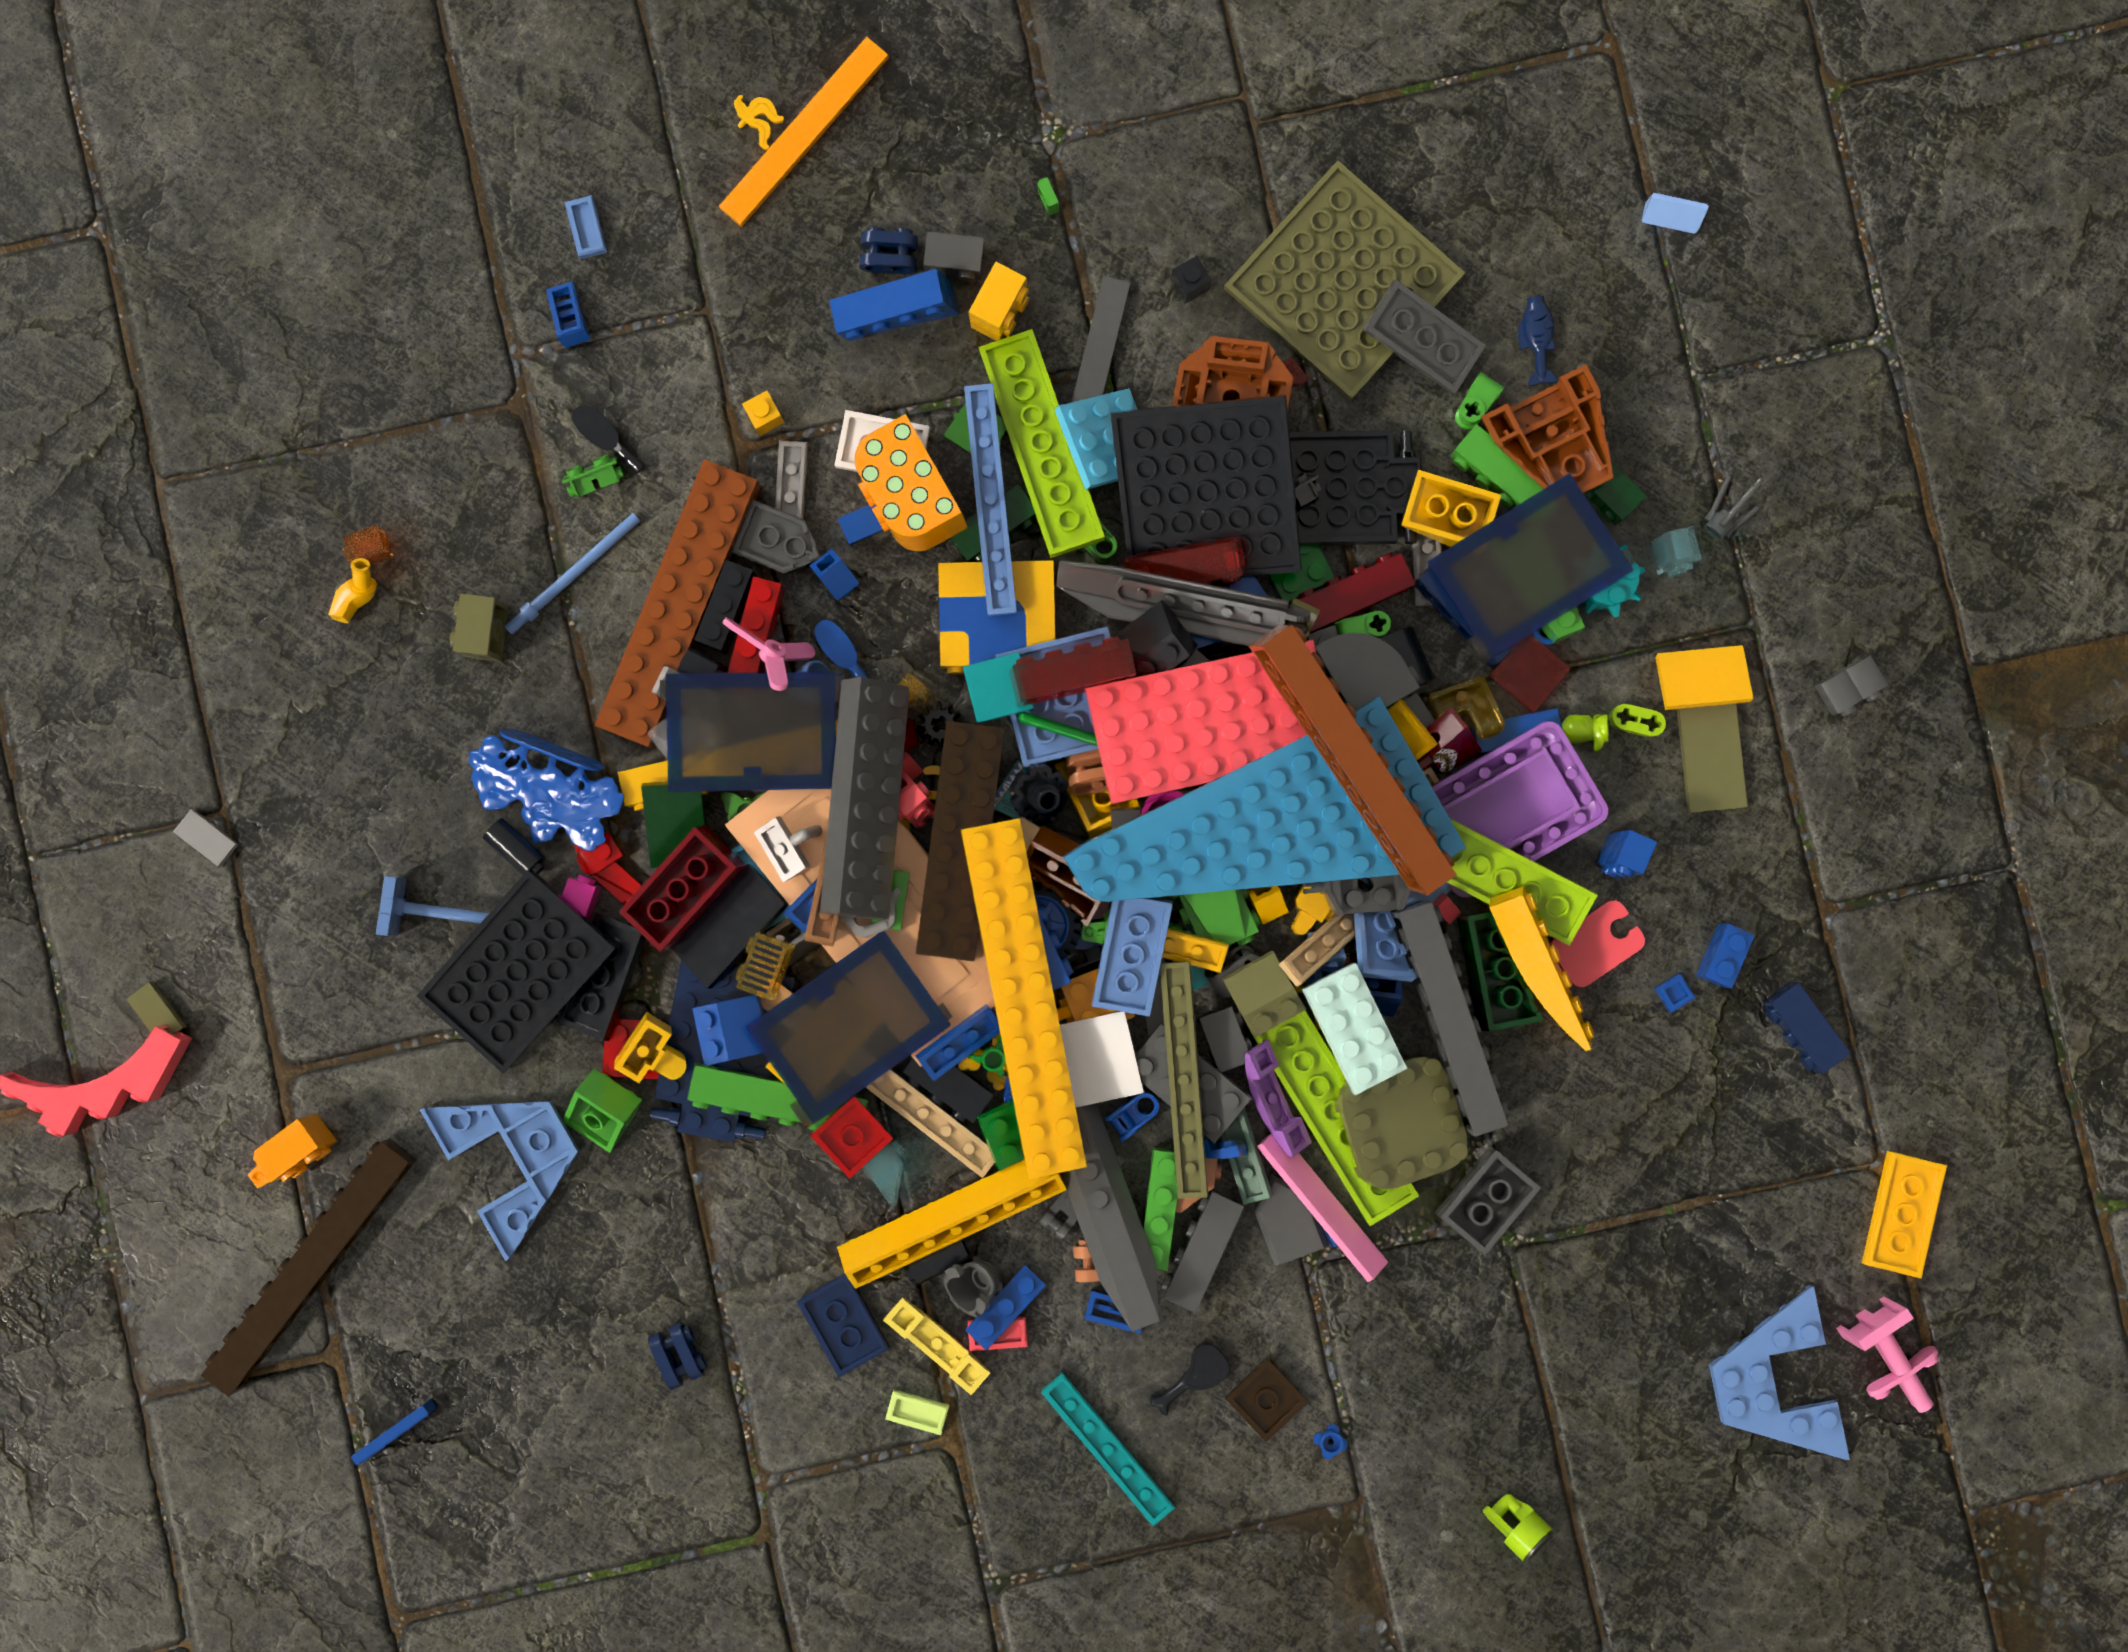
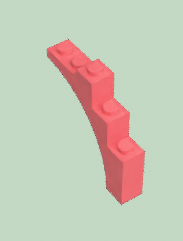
M166 1025L155 1026L144 1044L125 1063L107 1075L78 1085H55L31 1080L15 1072L1 1073V1093L12 1099H20L27 1103L26 1106L30 1110L42 1113L38 1123L47 1127L46 1131L50 1134L63 1137L77 1133L87 1112L94 1118L104 1120L118 1116L129 1095L132 1099L142 1103L160 1099L192 1038L182 1032H177L173 1035L168 1032L169 1027Z

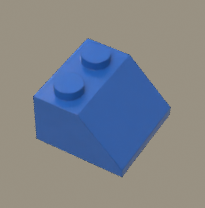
M760 994L692 1008L704 1066L772 1051Z

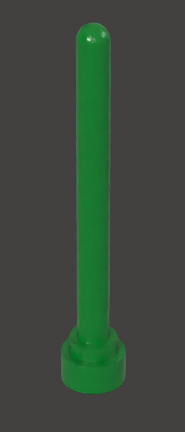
M1021 712L1018 718L1021 723L1098 746L1095 733L1028 712Z

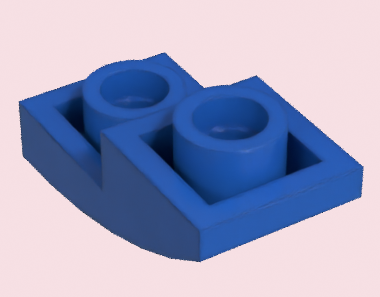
M1204 1135L1206 1158L1226 1159L1248 1156L1246 1144L1236 1145V1140L1221 1143L1216 1141L1214 1144Z

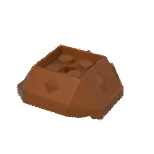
M1211 336L1203 343V346L1191 353L1179 364L1172 406L1227 401L1231 398L1247 399L1286 395L1287 409L1289 411L1294 380L1269 342Z

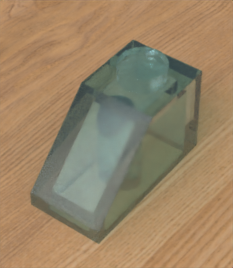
M897 1140L894 1142L890 1141L863 1166L891 1208L899 1202L906 1162L903 1158L906 1153Z

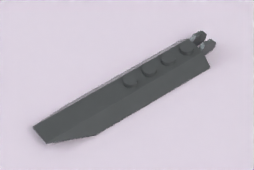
M1059 561L1056 587L1108 618L1132 622L1156 603L1163 600L1187 632L1192 635L1250 646L1277 626L1292 624L1294 628L1299 627L1305 635L1307 633V628L1303 624L1295 622L1308 621L1310 619L1309 610L1296 606L1288 608L1289 601L1117 566ZM1285 620H1290V621H1295V622L1285 623Z
M1098 1104L1076 1107L1087 1167L1061 1172L1099 1281L1131 1331L1134 1332L1160 1322L1155 1259Z

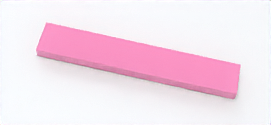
M1269 1133L1257 1148L1367 1282L1374 1280L1387 1265L1388 1261L1304 1158L1299 1153L1294 1157H1289L1276 1142L1272 1134Z

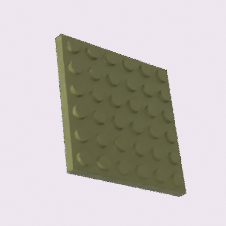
M1337 160L1229 279L1223 289L1351 401L1394 354L1362 330L1392 281L1398 280L1430 305L1436 307L1464 276L1465 272Z

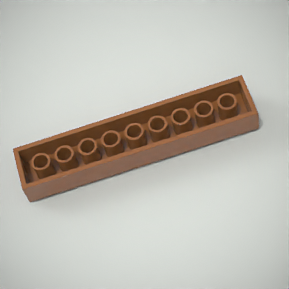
M703 460L594 726L655 750L673 703L651 691L664 666L677 671L687 649L690 647L696 649L698 643L694 639L726 560L732 561L734 554L731 551L752 499L757 500L762 488L756 479L708 460Z
M1292 624L1275 627L1252 643L1249 648L1409 890L1428 896L1457 875L1452 868L1454 866L1452 858L1447 852H1441L1437 846L1438 838L1429 826H1424L1420 820L1422 816L1421 811L1412 801L1409 803L1403 794L1406 792V789L1397 777L1393 778L1387 768L1390 765L1382 753H1376L1372 747L1373 739L1364 727L1360 728L1354 718L1357 717L1356 712L1348 702L1344 703L1338 695L1340 688L1333 678H1327L1321 669L1324 667V664L1315 652L1311 653L1305 644L1307 638L1299 627L1294 628Z

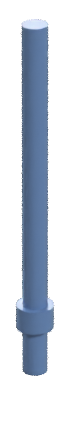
M634 513L629 515L531 603H525L520 608L521 612L504 626L508 632L514 634L528 620L532 622L540 614L538 611L640 522Z

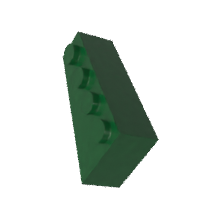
M1480 912L1457 917L1475 1015L1481 1031H1494L1545 1021L1541 1011H1538L1531 989L1527 987L1523 976L1510 955L1492 912Z

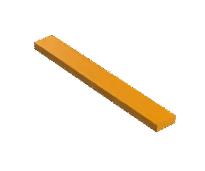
M866 37L719 205L720 210L742 227L889 59L888 54Z

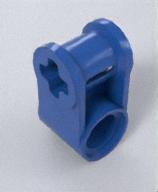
M1145 1090L1143 1091L1144 1093L1136 1094L1104 1118L1119 1133L1121 1142L1132 1136L1142 1125L1157 1114L1159 1102L1153 1092ZM1150 1098L1154 1102L1153 1109L1149 1112L1141 1111L1137 1106L1140 1099Z

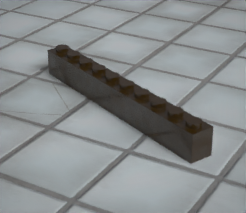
M393 1140L377 1141L366 1153L369 1158L363 1166L359 1164L350 1173L348 1178L351 1181L346 1188H340L330 1200L333 1204L327 1212L322 1211L313 1222L315 1228L309 1235L305 1234L294 1247L297 1251L292 1258L287 1257L277 1268L279 1275L273 1282L270 1280L263 1286L259 1292L261 1298L255 1305L252 1303L241 1315L242 1323L238 1328L233 1327L222 1340L225 1345L220 1351H214L206 1360L205 1365L207 1368L201 1376L226 1396L233 1395L243 1387L417 1161L415 1157Z

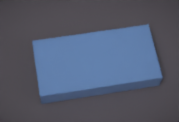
M593 196L564 202L578 257L584 259L607 253Z

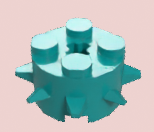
M1598 540L1593 544L1592 555L1585 560L1574 557L1571 560L1577 567L1574 583L1568 586L1571 592H1579V598L1586 604L1585 612L1587 614L1594 609H1608L1614 618L1619 617L1621 603L1628 599L1640 601L1642 598L1636 589L1639 583V575L1645 572V568L1640 567L1627 554V545L1624 544L1619 549L1604 548ZM1605 574L1610 577L1611 582L1609 584L1604 582L1606 579Z

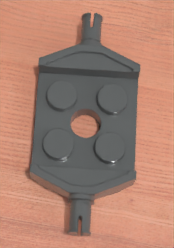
M1400 875L1369 877L1371 887L1366 892L1359 889L1358 879L1304 883L1302 887H1312L1310 889H1303L1304 894H1324L1330 909L1335 915L1404 910L1411 890H1409Z

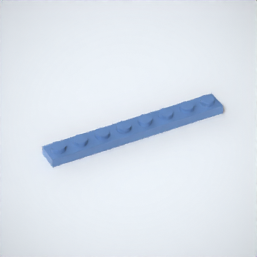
M993 383L964 386L988 617L1017 614Z

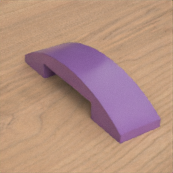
M1264 1040L1245 1053V1069L1249 1088L1255 1105L1268 1130L1289 1157H1294L1311 1144L1312 1141L1302 1118L1293 1117L1273 1071L1279 1064L1269 1040Z

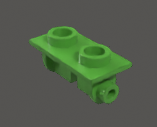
M607 454L594 459V465L583 468L582 465H578L566 471L567 475L562 479V483H570L566 487L570 497L576 496L579 498L596 491L592 481L594 479L598 480L601 488L620 482V478L624 477L623 471L620 466L616 468L614 466L617 463L618 457L610 458Z

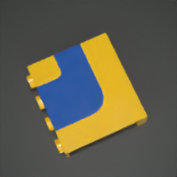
M1054 560L1011 561L1017 614L988 617L982 562L938 563L940 666L942 670L947 669V674H964L963 666L994 659L996 654L1055 640Z

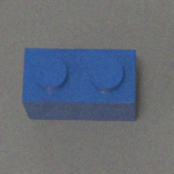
M1718 924L1696 973V977L1721 988L1732 989L1755 935L1730 924Z

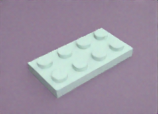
M1351 963L1302 988L1354 1095L1407 1069L1356 963Z

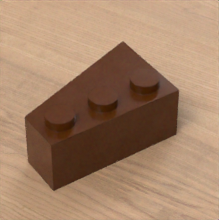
M1042 825L1026 852L1030 872L1047 889L1051 887L1062 898L1061 902L1067 908L1070 906L1082 917L1081 922L1088 927L1102 901L1091 898L1082 890L1062 857L1080 845Z

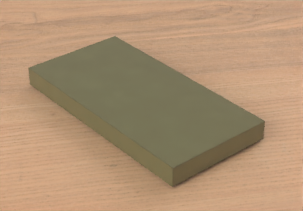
M1725 704L1677 709L1688 813L1748 807L1737 705Z

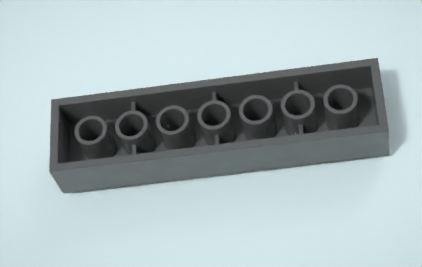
M856 677L841 681L820 913L868 920L889 919L910 689L908 686L866 677Z
M1420 901L1405 906L1404 910L1391 911L1396 924L1395 930L1399 942L1404 944L1407 952L1405 955L1409 968H1413L1417 978L1413 980L1441 1065L1450 1079L1465 1130L1476 1137L1508 1126L1506 1117L1510 1116L1505 1101L1499 1099L1496 1091L1500 1089L1499 1081L1494 1072L1490 1073L1487 1064L1490 1061V1055L1486 1045L1480 1044L1477 1035L1481 1033L1479 1023L1475 1016L1471 1017L1468 1006L1471 1005V999L1467 990L1461 988L1458 979L1462 977L1461 970L1457 961L1452 962L1449 950H1452V944L1448 934L1442 933L1439 923L1443 922L1439 907L1437 905L1433 906V903L1429 901Z

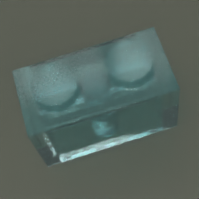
M1693 526L1665 532L1650 542L1658 575L1667 573L1668 578L1683 575L1686 571L1694 569L1693 564L1702 560Z

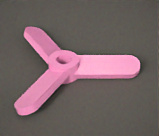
M727 617L722 622L729 629L760 649L759 656L765 662L769 684L774 690L783 691L788 686L784 661L810 660L815 656V649L807 642L779 643L775 640L764 642Z

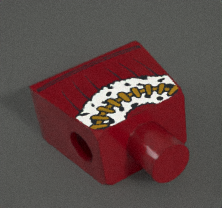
M1451 707L1427 728V731L1438 744L1418 759L1417 762L1422 771L1435 764L1438 770L1444 774L1477 755L1482 749L1468 726Z

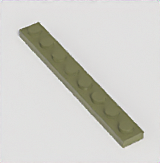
M1191 962L1161 963L1160 973L1178 1199L1207 1198L1209 1194Z

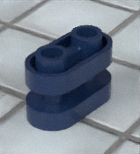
M869 227L867 231L861 233V247L869 250V253L860 255L859 268L870 273L904 275L916 272L917 259L908 255L909 252L916 251L918 247V236L913 234L912 230L899 228L894 232L884 231L880 227ZM880 251L897 252V254L880 253Z
M682 1322L669 1327L671 1336L665 1338L661 1332L648 1337L651 1352L670 1390L683 1385V1375L688 1374L691 1380H695L704 1376V1369L707 1368V1362L701 1351L697 1353L693 1344L695 1335L690 1325L685 1326ZM674 1347L676 1348L679 1357L682 1361V1363L679 1365H677V1362L671 1351V1349Z

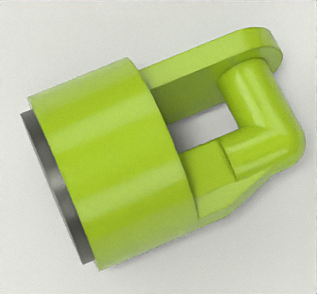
M1505 1494L1492 1508L1486 1506L1482 1510L1485 1516L1507 1537L1504 1543L1523 1562L1531 1560L1553 1536V1529L1529 1505L1517 1500L1511 1494ZM1508 1510L1520 1521L1514 1529L1501 1518Z

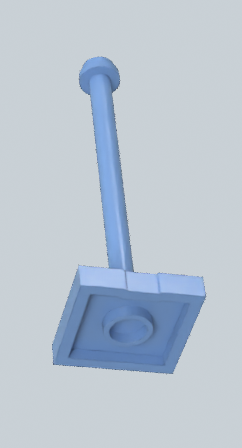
M384 876L376 935H399L401 916L404 913L472 923H481L489 913L406 902L404 895L407 878Z

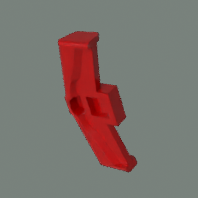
M610 832L604 833L605 842L596 846V849L591 852L585 851L574 844L577 853V863L584 874H588L623 906L642 886L617 863L625 854Z

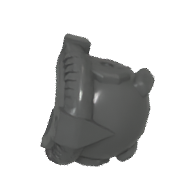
M974 1256L971 1261L962 1266L953 1264L944 1271L943 1281L946 1291L950 1296L949 1299L958 1310L961 1309L973 1317H980L989 1310L990 1302L1003 1289V1284L999 1283L997 1270L992 1264L981 1260L980 1257Z

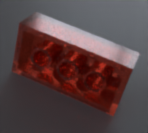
M1116 636L1102 640L1103 644L1091 647V643H1085L1073 647L1074 651L1063 654L1062 650H1055L1045 653V657L1034 661L1033 656L1016 660V664L1012 666L1009 676L1017 708L1084 693L1085 689L1133 678L1137 673L1129 640L1120 641V637Z

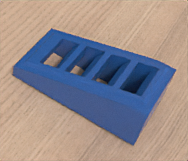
M571 281L546 289L556 335L563 347H570L589 341L588 327L574 282ZM570 295L571 297L563 301H556V299ZM572 306H573L572 309L565 310V311H562V312L559 311V310H562V309L569 308V307H572ZM576 318V320L563 323V321Z

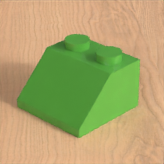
M594 1068L575 1090L563 1122L611 1153L636 1115L642 1099L637 1097L633 1091L625 1089L613 1081L607 1074L601 1073Z

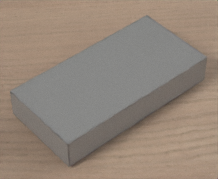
M190 809L173 831L218 867L224 865L239 845L195 809Z

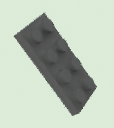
M1398 280L1392 281L1362 329L1450 394H1456L1486 346Z
M1161 1023L1135 1055L1141 1082L1171 1107L1165 1025ZM1198 1053L1204 1135L1215 1144L1252 1097Z

